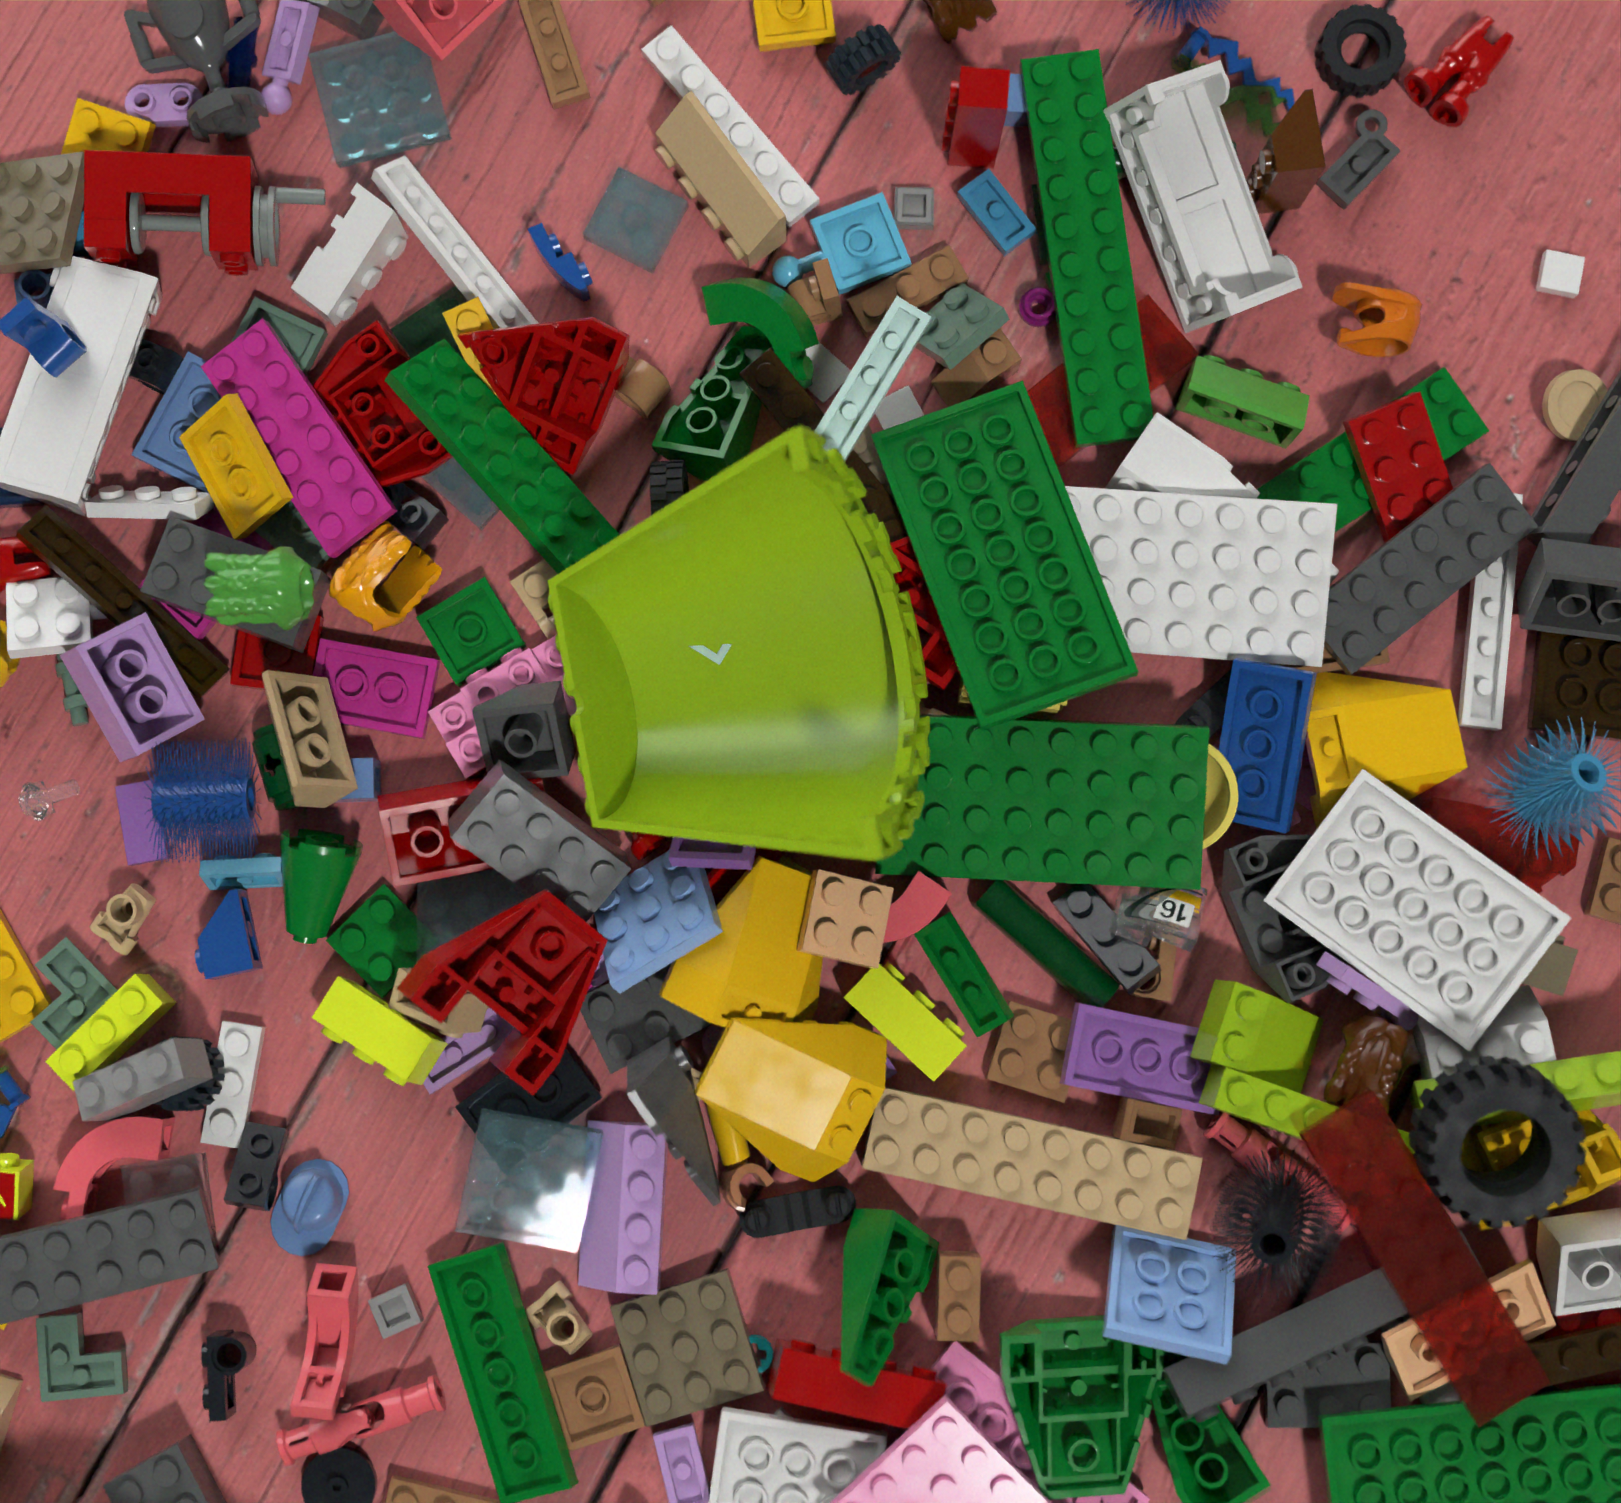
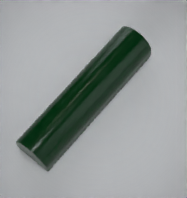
M995 880L973 904V907L1079 1003L1102 1008L1120 987V984L1005 880Z

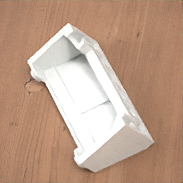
M1221 60L1147 84L1103 110L1110 123L1112 137L1185 334L1302 288L1294 262L1283 254L1273 256L1219 106L1228 99L1230 82L1225 74Z
M72 256L70 266L54 268L52 271L49 286L54 289L46 309L70 325L86 346L87 352L57 378L50 375L31 354L29 355L0 435V488L85 516L84 502L91 498L88 496L91 484L87 482L94 484L96 478L95 470L145 330L149 329L151 324L149 313L157 315L162 301V293L159 280L156 277Z

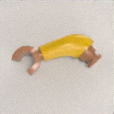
M706 1104L722 1164L727 1166L719 1179L720 1192L730 1207L745 1212L746 1199L743 1198L739 1191V1183L742 1177L750 1173L761 1186L768 1187L774 1180L760 1165L747 1161V1158L750 1156L747 1140Z

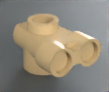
M132 883L123 894L115 895L108 901L106 912L100 911L89 927L97 936L108 941L115 951L128 955L138 942L139 938L136 934L149 915L156 899L140 885Z
M557 1281L547 1289L540 1299L529 1306L525 1312L527 1319L535 1329L541 1326L546 1331L551 1342L562 1346L572 1355L593 1336V1333L569 1300L572 1297V1293L561 1281ZM572 1320L574 1332L570 1337L565 1332V1325Z

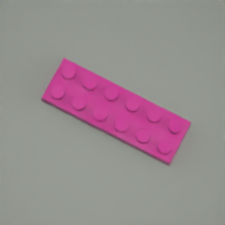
M262 318L200 366L221 398L225 394L237 393L294 497L291 499L292 503L329 557L335 559L398 511L268 321Z

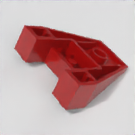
M544 889L424 954L396 989L440 1024L467 991L473 994L514 1027L489 1061L534 1096L560 1063L608 940L552 893Z

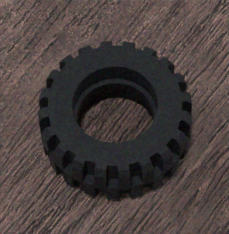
M1493 1056L1479 1057L1478 1065L1474 1066L1468 1060L1455 1064L1457 1069L1455 1073L1449 1076L1445 1071L1434 1078L1438 1083L1434 1090L1431 1091L1425 1088L1419 1097L1424 1105L1422 1110L1418 1108L1413 1109L1410 1121L1416 1130L1409 1132V1145L1415 1152L1412 1157L1417 1169L1443 1206L1453 1214L1459 1213L1464 1221L1477 1225L1482 1219L1488 1228L1501 1229L1503 1222L1507 1221L1510 1222L1513 1228L1527 1225L1526 1218L1535 1215L1540 1220L1549 1215L1546 1208L1554 1202L1560 1206L1568 1198L1564 1192L1568 1185L1576 1187L1581 1174L1575 1168L1576 1165H1583L1586 1157V1150L1580 1145L1586 1139L1584 1128L1577 1120L1578 1113L1564 1094L1549 1078L1547 1079L1536 1068L1529 1064L1523 1067L1517 1059L1508 1057L1501 1059V1064ZM1505 1110L1518 1111L1530 1118L1532 1129L1529 1144L1524 1153L1514 1163L1506 1168L1492 1172L1474 1171L1462 1164L1460 1150L1463 1139L1468 1130L1479 1119L1488 1114Z

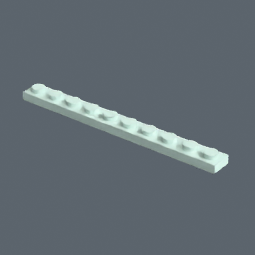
M896 296L815 430L816 433L826 439V445L822 446L825 450L836 448L843 456L844 461L847 460L931 322L932 317ZM723 644L717 654L703 645L689 647L720 665L731 644Z

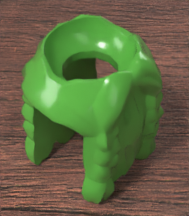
M278 547L266 555L207 554L205 567L215 572L214 576L206 577L204 583L206 590L214 595L213 598L206 602L207 609L205 614L217 617L216 620L220 624L233 626L245 622L253 624L277 623L283 630H291L300 621L308 618L314 605L313 591L315 582L310 570L311 566L299 557L292 547Z

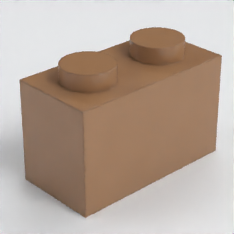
M937 1250L935 1336L937 1341L979 1342L981 1256L978 1252Z

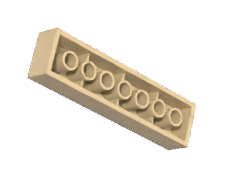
M885 1086V1091L871 1116L861 1166L863 1169L1187 1240L1203 1158L1194 1154L1125 1141L1108 1135Z

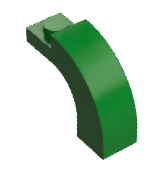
M732 278L702 286L710 326L730 322H744L755 326L768 338L774 353L803 389L813 385V364L810 357L807 356L805 349L817 345L819 342L808 315L791 295L770 282L756 278Z

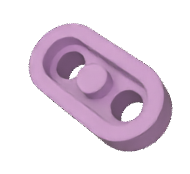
M189 83L142 84L128 92L125 98V109L128 115L155 124L156 127L189 126L187 111L203 96L195 86ZM182 97L189 98L188 102L185 105H177L179 99H181ZM150 99L146 107H139L141 100Z

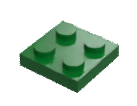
M485 577L416 617L458 687L465 684L466 678L483 668L488 670L500 663V658L516 648L523 649L527 647Z
M383 884L326 940L381 998H384L393 989L398 968H413L424 954L432 951L441 942L434 932L386 884Z

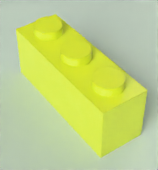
M887 962L883 967L879 964L876 969L870 968L843 998L934 1082L966 1048L967 1045L960 1040L965 1033L948 1017L941 1022L930 1012L935 1005L918 989L912 995L901 984L905 977L892 964Z
M134 974L45 1062L75 1091L73 1081L114 1064L177 1002L150 974Z
M337 976L312 1016L314 1020L324 1026L321 1033L339 1044H342L345 1040L353 1045L355 1048L352 1054L370 1065H373L376 1061L384 1066L386 1070L383 1074L393 1082L401 1086H405L407 1082L422 1085L448 1043L420 1024L408 1019V1016L389 1008L387 1002L357 982Z

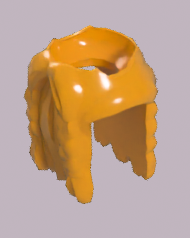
M387 521L377 526L372 535L363 539L360 545L352 548L351 555L344 559L342 566L336 570L329 585V595L336 599L340 606L371 624L373 632L380 631L389 626L394 627L404 622L407 613L411 612L420 603L424 595L428 593L430 586L439 579L442 568L429 555H426V552L420 547L413 546L410 549L411 541L406 536L401 535V533L393 531L394 526ZM406 554L387 581L379 589H375L390 572L394 564Z

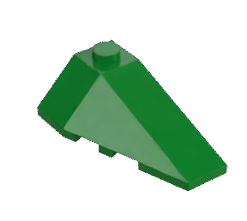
M742 326L714 358L715 365L702 380L697 378L690 385L691 393L679 406L674 404L665 414L651 445L653 451L669 461L685 460L687 472L704 481H708L749 455L762 403L742 380L739 373L769 348L774 352L770 341L758 328Z
M855 1208L843 1247L841 1371L865 1386H873L894 1347L893 1334L899 1323H907L912 1311L909 1305L916 1292H924L930 1280L939 1247L937 1240L894 1210Z
M1164 1350V1369L1188 1357ZM1161 1376L1160 1380L1157 1379L1151 1400L1175 1491L1182 1503H1252L1271 1490V1484L1219 1405L1217 1407L1220 1413L1203 1422L1197 1423L1195 1417L1184 1421L1163 1377Z

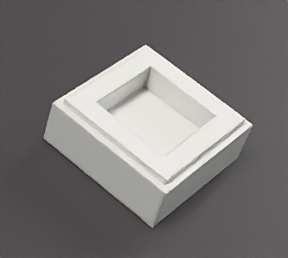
M1547 249L1542 254L1536 291L1575 298L1579 294L1585 257Z

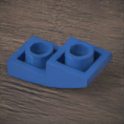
M542 223L528 228L539 256L552 275L564 288L581 301L590 300L587 286L593 284L585 262L577 264L572 252L564 255L555 233L547 235Z

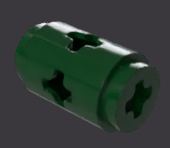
M269 724L257 729L253 733L255 741L252 742V747L268 801L274 803L275 810L278 811L300 807L294 804L274 725ZM264 765L267 770H273L274 776H271L270 772H265Z

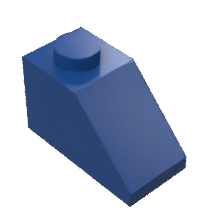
M229 890L197 939L199 949L195 950V961L198 971L204 973L205 979L216 980L263 969L247 890Z

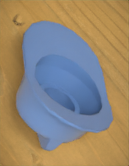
M321 1159L309 1160L294 1168L286 1179L273 1209L270 1223L273 1237L278 1245L288 1253L299 1256L315 1254L324 1248L333 1236L349 1195L348 1180L341 1168L330 1161Z

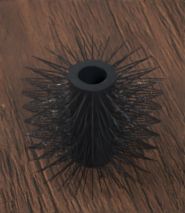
M1285 1152L1281 1171L1278 1157V1172L1276 1160L1277 1184L1275 1165L1273 1172L1271 1164V1175L1268 1161L1264 1157L1270 1175V1182L1266 1168L1264 1172L1267 1180L1260 1167V1172L1258 1171V1173L1262 1177L1265 1187L1258 1174L1257 1179L1252 1171L1246 1174L1247 1179L1244 1177L1247 1182H1242L1236 1178L1239 1181L1238 1183H1240L1238 1185L1240 1188L1237 1186L1231 1189L1225 1187L1227 1190L1223 1192H1231L1234 1196L1231 1197V1194L1225 1192L1227 1195L1222 1194L1224 1197L1220 1198L1222 1200H1218L1220 1204H1217V1206H1225L1227 1208L1221 1207V1209L1227 1211L1220 1210L1216 1213L1218 1215L1214 1217L1224 1220L1220 1222L1227 1224L1211 1228L1228 1227L1224 1229L1215 1228L1216 1230H1222L1215 1232H1221L1216 1235H1225L1220 1237H1230L1226 1238L1230 1241H1209L1222 1243L1216 1245L1231 1244L1223 1247L1233 1246L1228 1248H1233L1232 1251L1221 1254H1230L1228 1255L1231 1256L1230 1259L1240 1255L1236 1259L1238 1260L1252 1250L1246 1257L1233 1264L1230 1263L1228 1267L1238 1263L1235 1266L1237 1267L1250 1258L1233 1274L1235 1275L1254 1257L1241 1274L1243 1275L1252 1265L1250 1270H1254L1253 1274L1255 1273L1253 1279L1258 1272L1257 1284L1265 1264L1268 1263L1263 1290L1269 1264H1272L1270 1297L1274 1275L1277 1301L1276 1265L1278 1286V1264L1280 1282L1282 1275L1284 1288L1283 1273L1288 1289L1290 1288L1285 1266L1289 1279H1291L1290 1281H1292L1289 1270L1296 1283L1298 1284L1297 1279L1300 1281L1293 1271L1290 1261L1297 1273L1299 1270L1304 1278L1307 1276L1311 1280L1307 1275H1310L1306 1268L1310 1266L1315 1270L1313 1268L1315 1264L1310 1258H1315L1319 1262H1321L1320 1260L1326 1262L1328 1259L1322 1257L1324 1254L1321 1251L1324 1250V1253L1331 1256L1327 1252H1330L1332 1249L1327 1247L1340 1244H1333L1332 1242L1339 1240L1337 1237L1341 1235H1338L1340 1230L1337 1229L1342 1227L1330 1225L1329 1223L1338 1224L1333 1222L1344 1221L1338 1219L1344 1216L1335 1215L1343 1213H1331V1211L1337 1210L1323 1211L1325 1209L1320 1208L1325 1206H1345L1325 1203L1333 1201L1330 1199L1320 1202L1325 1200L1322 1199L1324 1198L1323 1196L1332 1194L1331 1192L1323 1194L1325 1192L1320 1190V1193H1314L1318 1189L1316 1188L1317 1186L1324 1185L1328 1180L1315 1186L1319 1182L1317 1181L1307 1188L1318 1176L1313 1180L1311 1179L1301 1191L1304 1184L1317 1171H1313L1303 1183L1306 1176L1303 1180L1302 1178L1300 1179L1301 1175H1297L1298 1167L1296 1166L1290 1184L1287 1185L1291 1167L1290 1162L1286 1184H1283ZM1316 1188L1314 1191L1306 1195L1310 1190ZM1247 1205L1253 1207L1255 1210L1251 1211ZM1248 1213L1253 1218H1245L1242 1215ZM1306 1221H1312L1311 1223H1309V1224H1307V1225H1306L1305 1223H1303V1222H1306ZM1304 1229H1309V1230H1311L1313 1233H1312V1234H1306V1233H1305L1304 1231H1302V1230H1304ZM1302 1237H1304L1305 1239L1307 1238L1311 1243H1309V1242L1307 1243V1242H1305L1304 1240H1302L1301 1238H1302ZM1240 1238H1246L1243 1242H1239ZM1301 1244H1302L1303 1246L1305 1245L1309 1250H1310V1248H1311L1315 1253H1313L1312 1251H1311V1252H1308L1307 1249L1304 1250V1249L1302 1248ZM1244 1246L1241 1250L1234 1251V1250H1236V1249H1238V1248Z

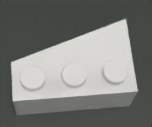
M356 183L351 191V194L356 199L345 217L343 218L337 214L330 224L336 229L335 233L323 249L320 246H316L291 286L299 300L335 327L341 320L345 321L353 315L358 306L357 300L366 289L371 290L378 284L382 277V269L391 259L395 260L403 253L407 244L406 240L408 239V235L395 211L358 183Z

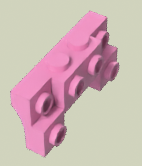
M556 635L532 650L528 648L522 651L521 648H516L500 658L501 665L489 672L486 668H483L471 674L465 680L467 685L460 688L461 692L427 711L467 780L476 777L475 774L486 768L473 715L474 707L519 685L561 681L567 711L570 716L576 713L574 696L570 697L567 695L563 686L564 669L561 654L556 647Z

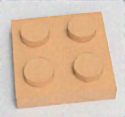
M819 869L813 870L797 951L871 969L878 968L894 888Z

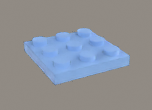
M670 849L624 877L594 913L598 932L608 940L603 956L610 986L619 994L723 932L705 868L672 867L668 858Z
M1115 1225L1112 1231L1103 1337L1227 1364L1231 1357L1235 1281L1232 1284L1231 1282L1235 1279L1233 1274L1235 1273L1234 1267L1236 1264L1230 1267L1228 1265L1236 1260V1257L1230 1259L1231 1256H1228L1230 1254H1221L1228 1253L1233 1248L1228 1249L1230 1247L1226 1248L1221 1245L1190 1238L1183 1240Z

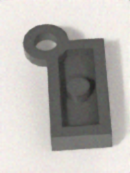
M1370 109L1360 114L1355 123L1356 134L1359 138L1316 183L1344 210L1401 151L1384 136L1388 123L1384 114L1378 110ZM1365 121H1375L1378 125V130L1374 132L1368 131L1364 125Z

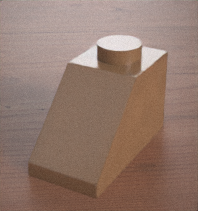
M999 328L953 369L945 368L931 383L947 407L983 395L1017 373L1022 358L1001 328Z

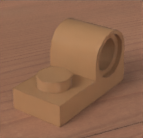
M828 258L812 263L815 275L797 280L787 287L788 294L801 305L813 326L843 318L839 294Z
M629 356L620 383L615 390V397L648 420L671 391V387L667 378L655 367L642 359L636 361Z
M1157 919V922L1163 924L1156 923V926H1150L1148 950H1154L1153 958L1160 964L1162 971L1151 978L1148 987L1137 989L1131 995L1151 1000L1171 1001L1178 929L1176 928L1179 925Z

